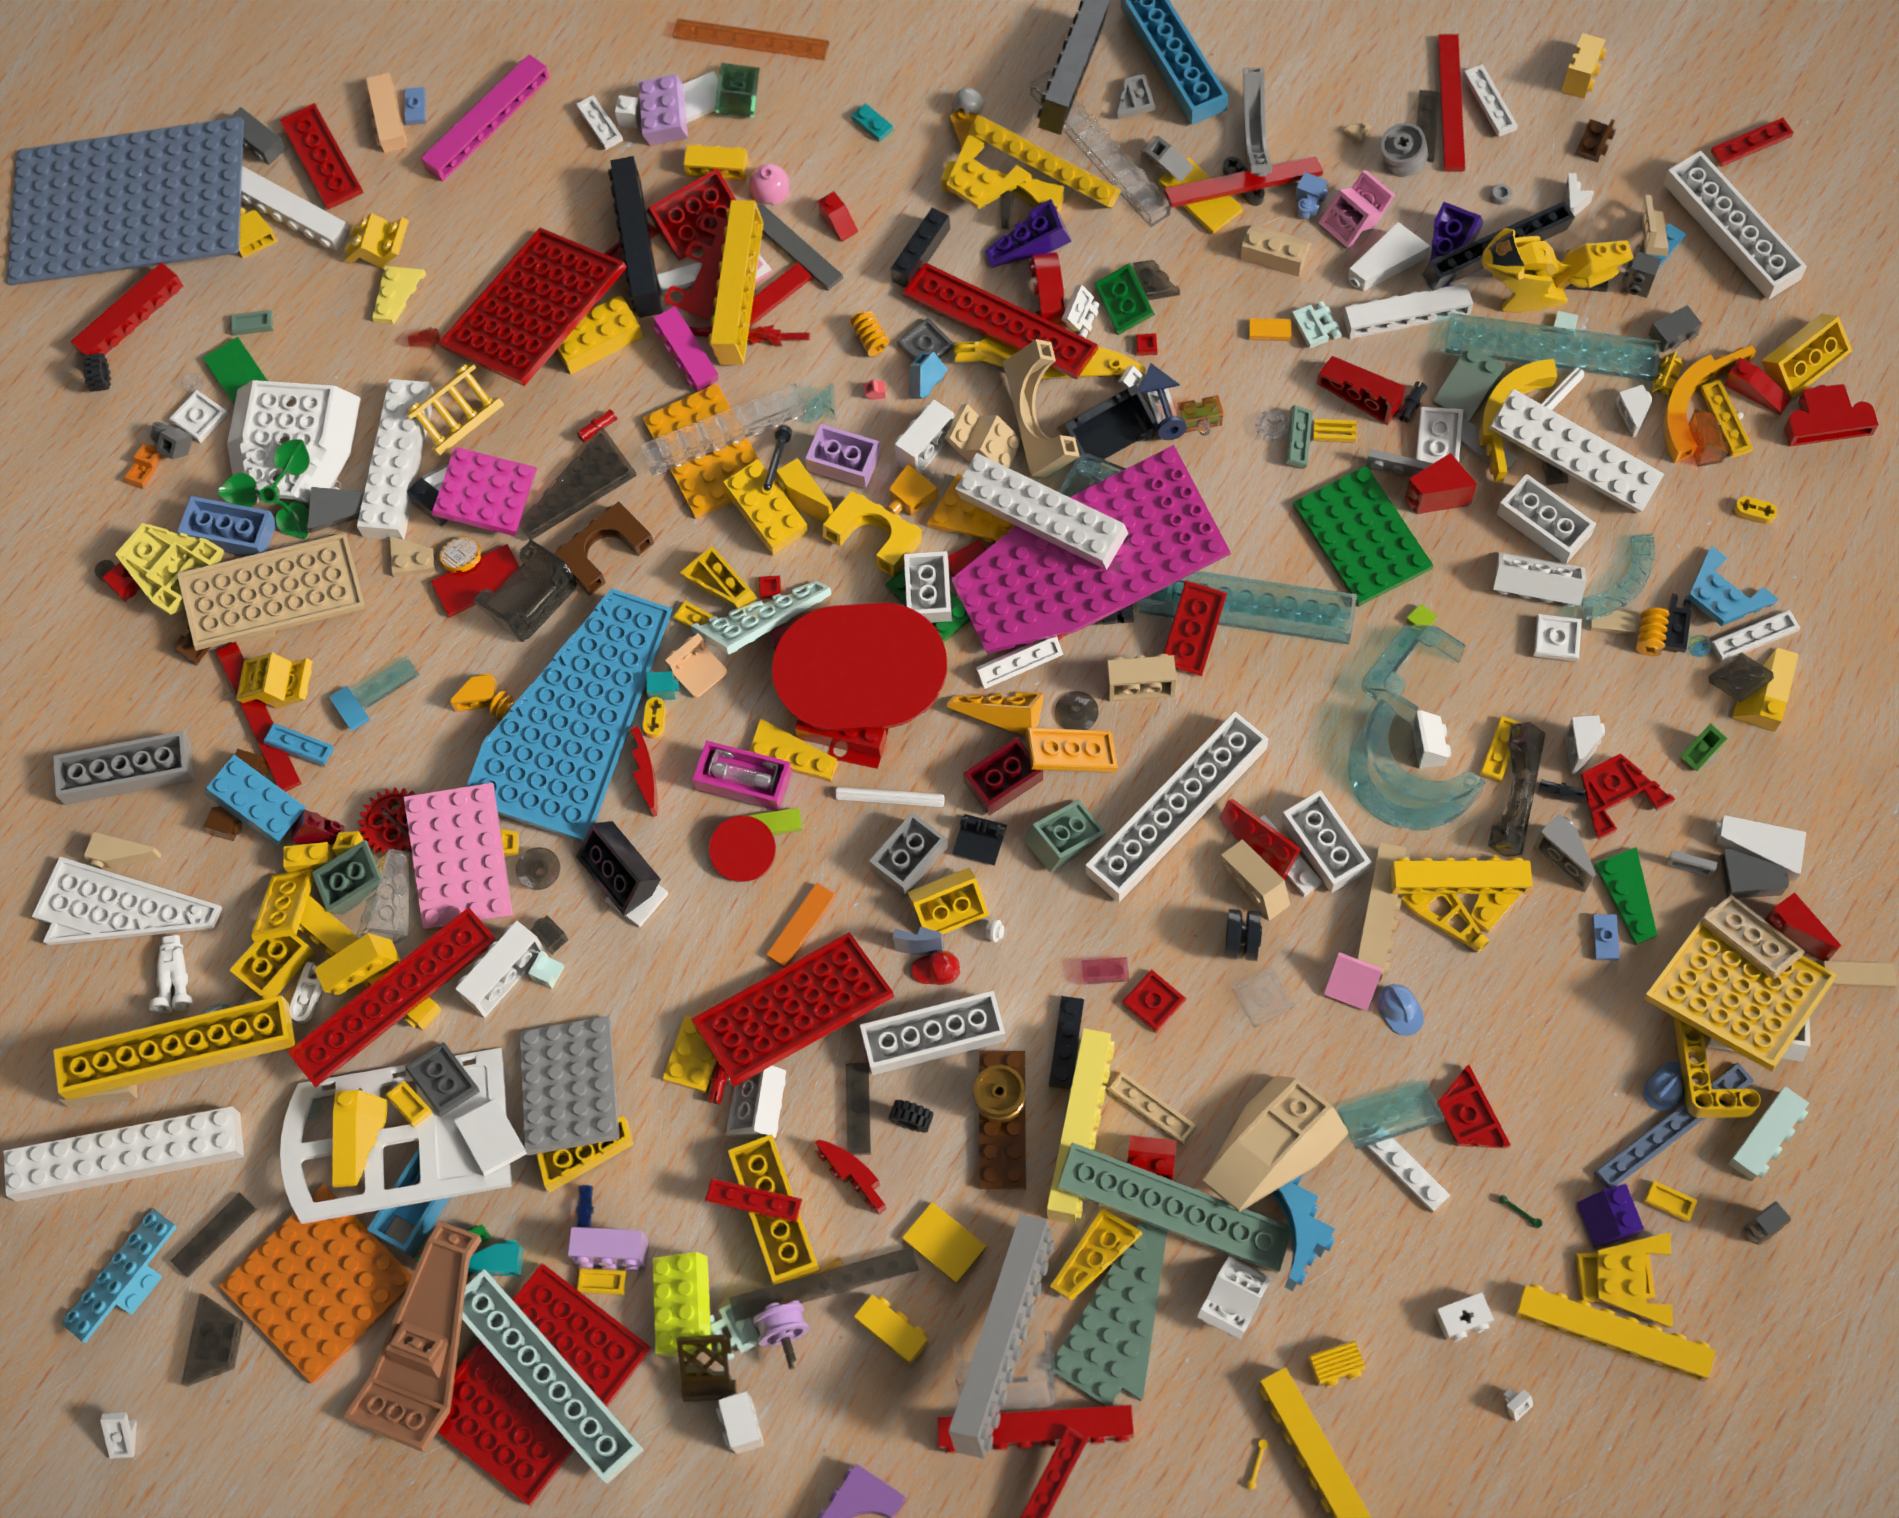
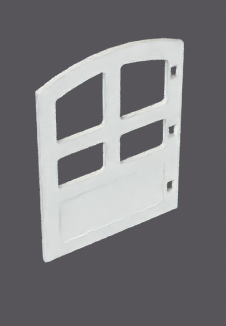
M502 1048L455 1056L478 1086L480 1092L442 1117L439 1116L417 1086V1095L431 1109L432 1114L415 1127L409 1124L380 1129L376 1138L377 1143L375 1147H372L367 1157L365 1192L361 1195L328 1201L313 1202L302 1170V1162L305 1160L333 1155V1138L301 1143L304 1125L312 1101L315 1098L335 1095V1091L361 1090L381 1097L382 1087L414 1080L405 1069V1066L408 1064L327 1078L317 1087L310 1081L298 1083L284 1119L280 1159L285 1190L301 1224L511 1187L510 1163L484 1176L454 1121L495 1098L507 1116ZM476 1059V1064L463 1065V1061ZM406 1071V1076L393 1078L394 1073ZM335 1084V1089L323 1091L322 1086ZM419 1141L420 1183L385 1190L383 1148L393 1144Z

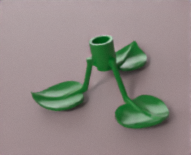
M292 439L280 445L274 453V464L278 468H282L283 471L273 484H268L259 490L256 489V481L252 476L246 473H237L231 476L218 489V493L230 504L252 507L257 503L256 493H258L263 502H274L275 504L282 505L284 508L280 509L276 514L278 528L287 535L305 539L309 534V509L300 501H294L288 506L278 499L280 490L277 485L288 471L292 475H300L308 469L310 464V456L302 439Z

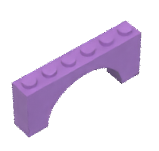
M856 1464L854 1468H848L842 1478L845 1481L840 1489L836 1488L829 1498L831 1504L827 1510L822 1509L817 1518H853L864 1514H879L888 1518H895L905 1503L906 1497Z

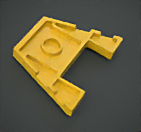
M969 134L946 183L948 190L976 209H980L1000 198L1002 193L1016 189L1018 184L1030 181L1031 174L1018 165L1003 179L974 160L984 148V143Z
M1667 1232L1598 1250L1596 1252L1597 1300L1625 1312L1629 1311L1639 1315L1648 1321L1659 1323L1663 1327L1672 1328V1305L1647 1303L1646 1255L1670 1256L1671 1233Z

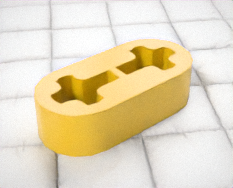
M1748 496L1739 498L1734 507L1737 516L1762 524L1773 522L1777 515V508L1774 504ZM1743 504L1747 505V510H1743ZM1764 510L1769 511V512H1768L1769 516H1765V515H1764V514H1765Z
M660 697L648 699L645 705L643 730L646 736L651 739L660 737L664 731L666 706ZM655 704H658L660 708H657L656 715H654L652 708L655 707ZM653 721H655L657 728L651 732L650 727H652Z

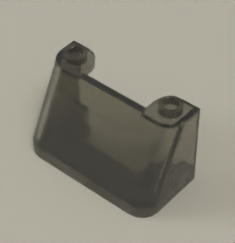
M530 540L520 550L519 558L522 565L495 593L490 589H484L473 599L481 610L520 642L530 639L574 592L577 586V580L566 562L533 540Z

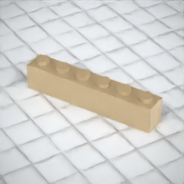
M1381 842L1377 851L1357 956L1358 960L1383 969L1379 981H1381L1383 974H1388L1390 961H1386L1387 953H1392L1394 940H1391L1390 936L1391 932L1396 931L1398 919L1394 918L1395 911L1400 910L1402 901L1398 894H1392L1390 867L1397 859H1409L1410 857L1406 856V847Z

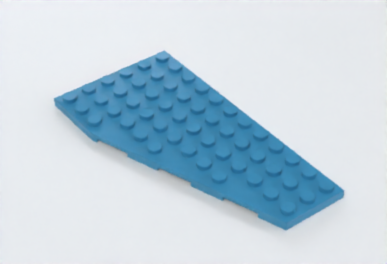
M611 588L580 628L572 634L556 653L543 672L514 703L501 722L484 739L466 787L494 783L499 815L583 842L592 823H596L647 683V673L651 672L673 608Z

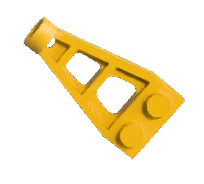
M1405 894L1402 897L1401 902L1417 917L1472 948L1476 953L1482 951L1490 942L1479 930L1457 894ZM1439 896L1444 897L1451 906V911L1444 917L1438 916L1429 910V905ZM1455 915H1460L1467 924V928L1462 932H1458L1448 924Z

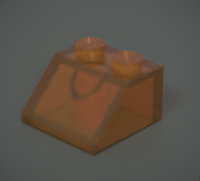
M1695 409L1688 426L1697 443V448L1693 454L1697 467L1722 463L1728 453V445L1726 441H1723L1721 424L1717 423L1715 415L1701 409Z

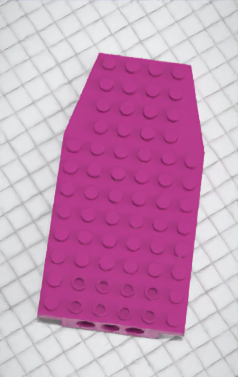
M1174 445L1070 497L1125 524L1128 535L1107 570L1015 526L951 579L987 654L1014 648L1015 645L1034 643L1036 640L1044 638L1051 639L1057 635L1075 633L1231 555L1223 536Z

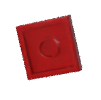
M1151 969L1122 1001V1005L1157 1033L1186 1001V997Z

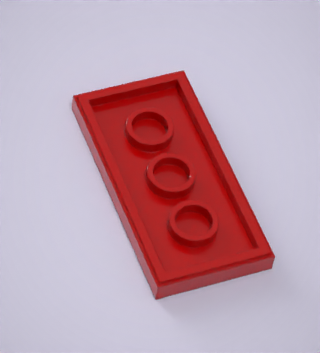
M506 544L481 556L480 561L468 571L448 572L431 582L450 618L525 581L526 578L510 547Z
M1185 580L1163 653L1168 656L1174 655L1176 669L1199 676L1203 675L1228 592Z

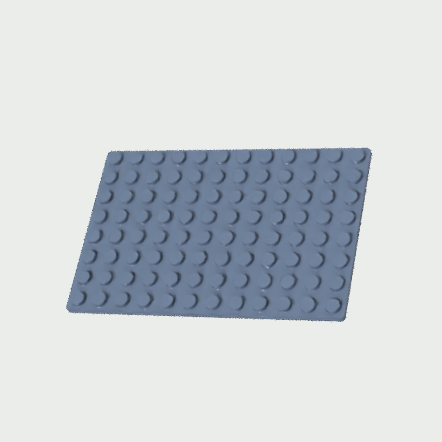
M241 117L18 150L7 282L10 285H19L153 266L161 262L167 264L238 253L244 120Z

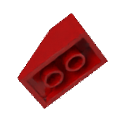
M1795 892L1776 905L1765 918L1767 923L1803 949L1805 953L1822 961H1829L1842 946Z

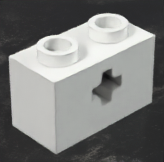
M1483 1293L1441 1307L1435 1312L1445 1339L1453 1338L1454 1342L1466 1338V1333L1475 1330L1476 1333L1488 1330L1490 1328L1489 1324L1494 1320ZM1462 1315L1470 1317L1468 1324L1466 1321L1460 1320Z

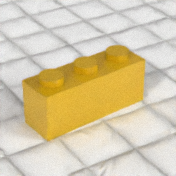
M699 144L687 145L684 159L686 176L702 177L718 168L724 179L745 180L748 166L746 149L740 147L702 146Z
M872 1294L854 1316L855 1320L911 1366L929 1344L926 1338L928 1334L916 1325L913 1328L908 1324L909 1318L898 1310L895 1313L889 1308L891 1304L881 1295L877 1298Z

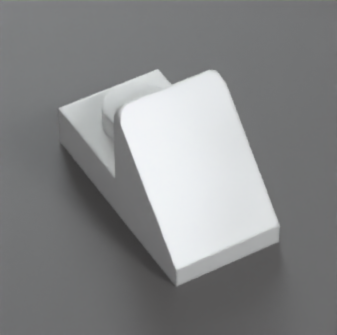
M1568 173L1565 183L1566 204L1574 216H1576L1591 202L1594 191L1580 190L1581 183L1577 181V173Z
M127 1412L103 1414L100 1421L109 1458L134 1457L136 1420H128Z

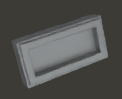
M1672 850L1667 858L1666 865L1711 877L1716 870L1718 862Z

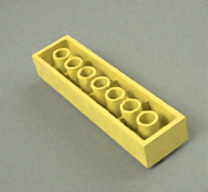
M1083 1029L1047 1206V1219L1075 1225L1076 1218L1081 1219L1083 1199L1058 1190L1056 1187L1071 1143L1095 1150L1097 1131H1094V1127L1099 1128L1101 1108L1098 1107L1099 1105H1104L1106 1086H1103V1083L1108 1084L1110 1075V1064L1107 1062H1112L1115 1042L1111 1041V1033Z

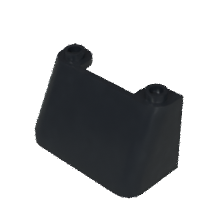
M1135 384L1057 428L1062 436L1075 437L1080 456L1078 457L1079 461L1086 470L1091 469V471H1094L1103 466L1101 462L1134 442L1142 438L1144 441L1155 437L1158 424L1138 386Z

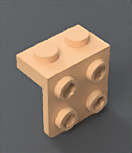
M698 633L694 637H689L683 646L678 650L672 651L665 660L668 671H673L674 677L679 679V682L695 698H699L727 674L726 667L706 648L704 639Z

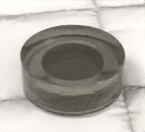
M110 560L100 561L95 567V574L99 580L105 582L102 577L116 565Z

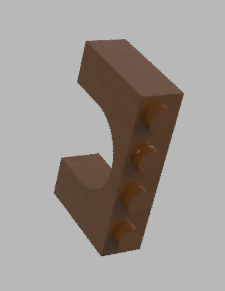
M619 501L609 506L605 513L593 519L585 529L577 532L569 542L559 546L554 553L557 563L589 596L606 583L603 574L588 559L589 549L596 541L605 537L618 538L637 556L654 544L651 533Z

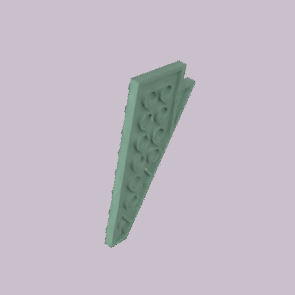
M1142 1221L1136 1227L1142 1232V1235L1115 1260L1048 1367L1049 1371L1103 1406H1112L1122 1389L1142 1401L1144 1396L1167 1231Z

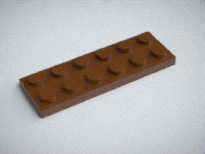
M979 1051V1074L989 1066H1009L1021 1076L1025 1088V1051ZM1026 1092L1024 1108L1011 1121L1003 1123L992 1122L984 1118L979 1112V1189H1026Z

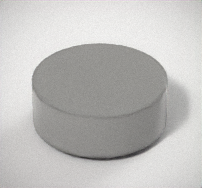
M1497 184L1492 188L1490 198L1497 205H1505L1510 201L1512 191L1505 184Z

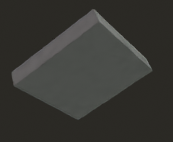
M926 318L897 340V345L913 361L923 351H934L940 359L954 348V343L929 318Z

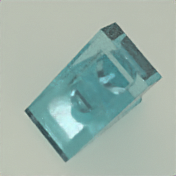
M832 383L827 385L802 409L803 418L809 425L814 420L820 419L824 411L836 420V395Z

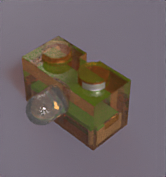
M1219 395L1202 398L1200 403H1195V400L1177 403V416L1183 418L1187 426L1185 433L1198 430L1200 435L1207 436L1212 427L1222 426L1223 409Z

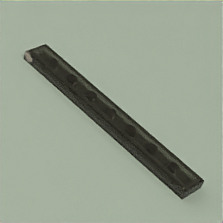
M913 1247L730 1297L729 1300L734 1320L738 1322L766 1311L765 1307L773 1303L784 1305L792 1301H799L802 1304L919 1271Z

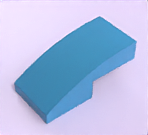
M348 686L329 696L351 731H354L370 720Z

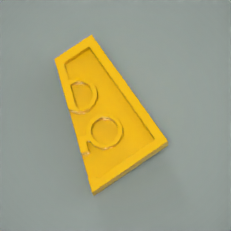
M1496 854L1494 855L1493 858H1499L1500 861H1503V860H1502L1500 857H1498ZM1479 894L1471 917L1476 925L1488 933L1521 894Z

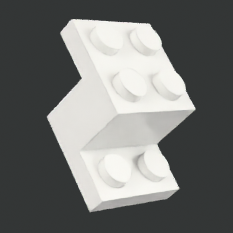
M1229 1256L1217 1275L1197 1317L1206 1324L1225 1331L1227 1335L1241 1340L1272 1278Z

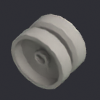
M1405 122L1390 127L1383 134L1381 150L1384 164L1390 172L1399 176H1409L1419 172L1426 165L1428 149L1426 138L1421 128L1415 124Z

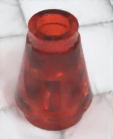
M432 327L408 335L410 347H435L439 345L440 335L436 328L432 329Z

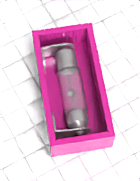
M706 740L692 780L696 790L780 811L793 771L789 761Z

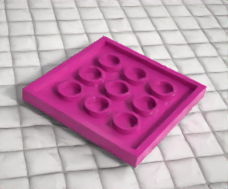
M454 447L432 516L516 537L537 467Z

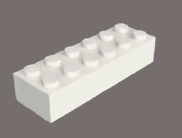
M994 991L860 1025L872 1075L1006 1041L1005 1030Z

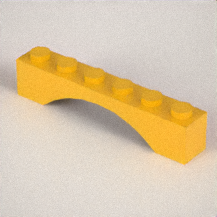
M947 161L941 178L943 192L954 194L947 189L946 183L956 161ZM991 170L1003 179L1008 175L999 170ZM1030 179L1026 183L1018 184L1016 189L1006 191L1022 198L1033 208L1052 199L1058 212H1060L1064 200V186L1056 183L1042 182L1038 179Z

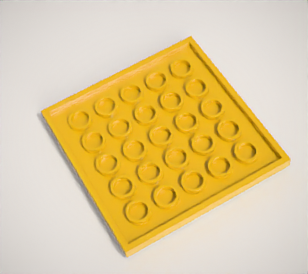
M1711 906L1710 909L1707 911L1706 914H1708L1711 910H1713L1714 907ZM1699 922L1647 992L1644 1000L1772 1072L1823 999L1838 974L1802 956L1777 978L1772 980Z

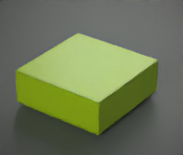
M1420 604L1407 617L1406 621L1423 634L1437 620L1438 616L1423 604Z

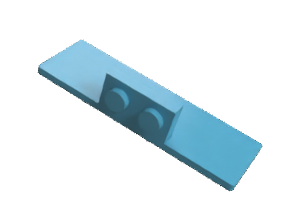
M152 1209L143 1218L137 1229L128 1237L121 1249L114 1254L105 1269L98 1274L89 1289L82 1294L81 1299L73 1309L67 1313L62 1321V1325L80 1341L86 1343L115 1305L133 1315L163 1277L149 1267L148 1264L176 1230L177 1226L157 1210Z

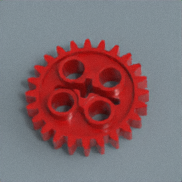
M394 787L393 793H390L386 788L385 795L382 796L377 792L378 798L376 800L371 797L369 798L372 803L371 805H363L367 811L359 813L363 819L358 821L361 826L358 830L363 835V840L367 841L369 848H373L376 854L381 851L382 855L386 857L388 852H390L392 857H395L398 851L402 856H404L405 849L412 852L408 825H406L407 816L404 797L415 795L414 791L408 793L403 788L399 793L398 789ZM400 805L397 810L391 811L393 806ZM385 810L408 834H403L381 811ZM383 820L382 824L375 826L377 821ZM398 834L394 840H389L391 835Z

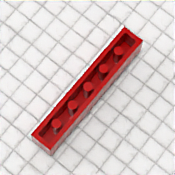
M161 262L70 342L82 356L96 353L106 355L143 321H146L151 314L162 307L167 300L180 291L183 284L178 275Z

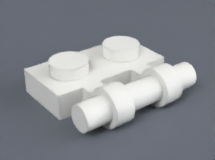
M1076 285L1062 320L1073 331H1079L1078 335L1086 338L1087 334L1091 332L1093 319H1096L1098 315L1099 303L1092 301L1094 296L1083 285Z

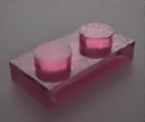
M1127 957L1082 960L1084 985L1129 982Z

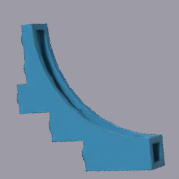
M1303 1174L1270 1193L1279 1204L1291 1234L1292 1261L1290 1273L1284 1287L1292 1292L1296 1284L1302 1285L1307 1275V1272L1304 1271L1306 1265L1311 1266L1316 1255L1321 1257L1324 1250L1330 1251L1335 1241V1238L1331 1237L1335 1228L1314 1218L1319 1206L1315 1205L1319 1196L1298 1186Z

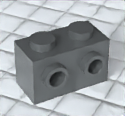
M1637 251L1635 259L1629 261L1622 279V281L1626 282L1623 290L1630 294L1647 298L1662 259Z

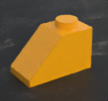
M483 673L471 677L451 698V704L455 712L490 708L492 700L498 694L497 682L493 674Z

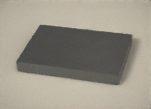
M444 1042L405 1066L408 1074L440 1117L480 1092L478 1086Z

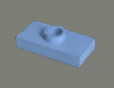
M425 87L405 88L406 125L426 123Z
M1593 914L1595 960L1618 961L1620 957L1617 915Z

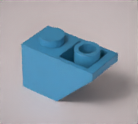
M923 351L910 365L909 396L912 399L926 398L931 393L933 386L941 382L944 378L943 375L948 371L934 351Z

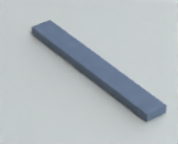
M1738 1062L1711 1083L1712 1089H1744L1754 1080ZM1719 1100V1102L1721 1103V1105H1723V1104L1726 1103V1102H1724V1101H1722V1100ZM1695 1101L1697 1105L1705 1107L1702 1102ZM1685 1102L1597 1169L1594 1174L1607 1189L1618 1186L1705 1118L1691 1116L1687 1111Z

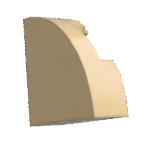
M1365 122L1354 125L1350 124L1345 127L1343 134L1360 143L1371 130V124Z

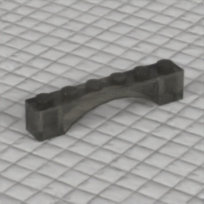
M1531 722L1512 724L1508 741L1512 763L1511 793L1503 814L1492 825L1488 843L1490 848L1504 857L1523 854L1546 735L1544 731Z

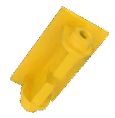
M1677 351L1668 356L1665 355L1661 359L1659 372L1653 379L1652 393L1657 390L1662 391L1661 394L1664 396H1669L1672 393L1677 382L1674 378L1679 376L1683 366L1682 359L1676 357Z

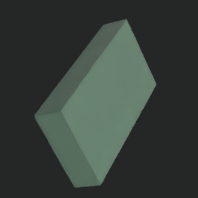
M271 310L231 315V333L233 336L273 331V313Z

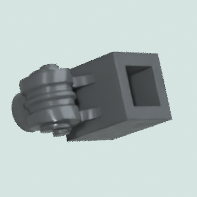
M162 422L153 423L150 439L157 443L156 450L170 459L189 454L193 436L177 427L173 428L171 425H166Z

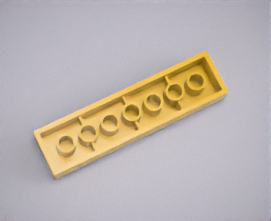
M731 200L730 209H727L728 226L724 228L726 240L725 244H722L723 261L719 263L721 275L716 284L718 296L714 299L715 315L711 318L713 331L712 334H709V345L712 346L714 356L717 357L720 365H744L764 222L755 200Z

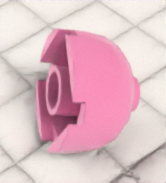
M764 164L757 167L751 174L749 182L752 197L763 205H766L765 203L776 205L784 201L789 194L788 176L782 168L774 164Z

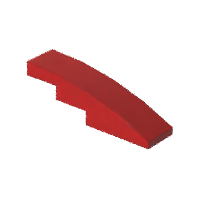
M636 726L630 730L638 748L631 752L639 770L632 774L653 817H655L658 813L655 772L639 726Z

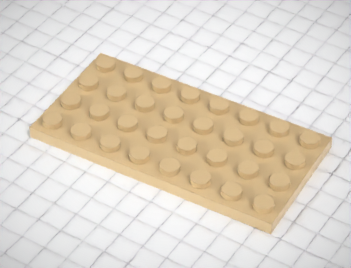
M346 533L177 573L195 650L366 609Z

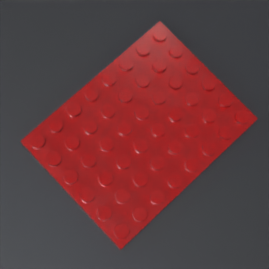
M539 227L441 338L438 344L442 349L525 387L627 267L620 260Z
M543 1263L540 1264L513 1298L516 1305L606 1407L609 1406L653 1349ZM480 1340L455 1371L450 1413L437 1432L531 1507L575 1448Z

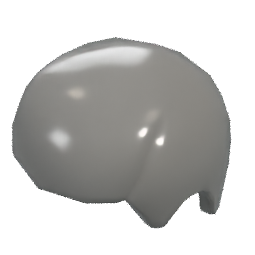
M965 87L956 93L952 106L956 111L959 108H963L965 114H977L983 109L984 99L975 89Z

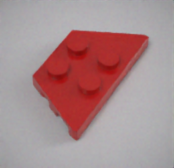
M1467 1065L1436 1105L1457 1146L1507 1149L1511 1144L1470 1065Z

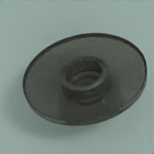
M1073 691L1063 695L1055 707L1056 720L1064 729L1088 730L1098 719L1099 710L1096 701L1084 692ZM1078 706L1081 709L1079 711H1074L1073 707Z
M536 847L529 849L521 855L517 862V878L526 888L532 890L545 889L557 880L561 868L560 861L556 854L547 848ZM538 869H543L541 874H536Z

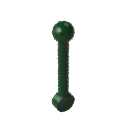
M1505 1195L1499 1196L1500 1204H1506L1531 1221L1534 1228L1542 1226L1541 1219H1534L1508 1201Z

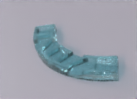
M1653 533L1631 536V563L1624 577L1616 585L1598 595L1582 598L1581 604L1586 621L1612 614L1613 611L1628 605L1642 591L1649 579L1654 564L1655 542Z

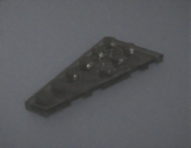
M603 427L598 432V436L586 445V449L581 455L576 456L557 477L555 484L543 493L544 496L538 503L533 504L522 516L519 526L529 541L637 476L635 470Z

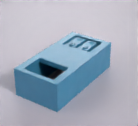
M419 1149L415 1152L393 1189L417 1185L421 1178ZM450 1198L379 1210L367 1230L380 1240L414 1258ZM396 1216L415 1226L404 1245L385 1235Z

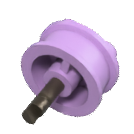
M792 1301L784 1305L779 1303L770 1304L765 1307L766 1311L757 1314L753 1319L754 1326L758 1327L760 1332L759 1345L762 1347L782 1345L789 1369H795L793 1362L796 1361L791 1341L804 1336L810 1330L809 1324L804 1323L802 1316L804 1307L799 1301Z

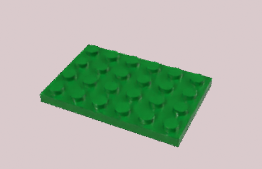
M1367 465L1293 502L1294 509L1358 607L1433 569L1434 565Z

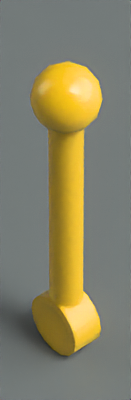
M1265 1439L1260 1440L1258 1443V1455L1251 1479L1247 1482V1488L1250 1490L1256 1487L1255 1479L1262 1455L1268 1447V1442Z

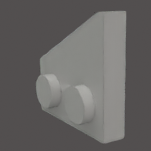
M1145 74L1125 78L1124 89L1121 94L1119 109L1117 110V118L1120 119L1155 111V104Z

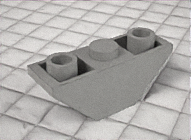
M1153 136L1141 150L1145 156L1179 182L1194 168L1185 157L1160 136Z

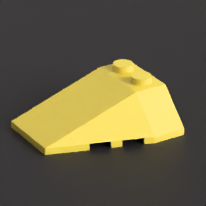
M142 523L115 555L150 601L171 615L185 610L177 573L218 564L221 562L224 550L204 538L197 539L189 537L184 533L177 534L169 532L168 529Z

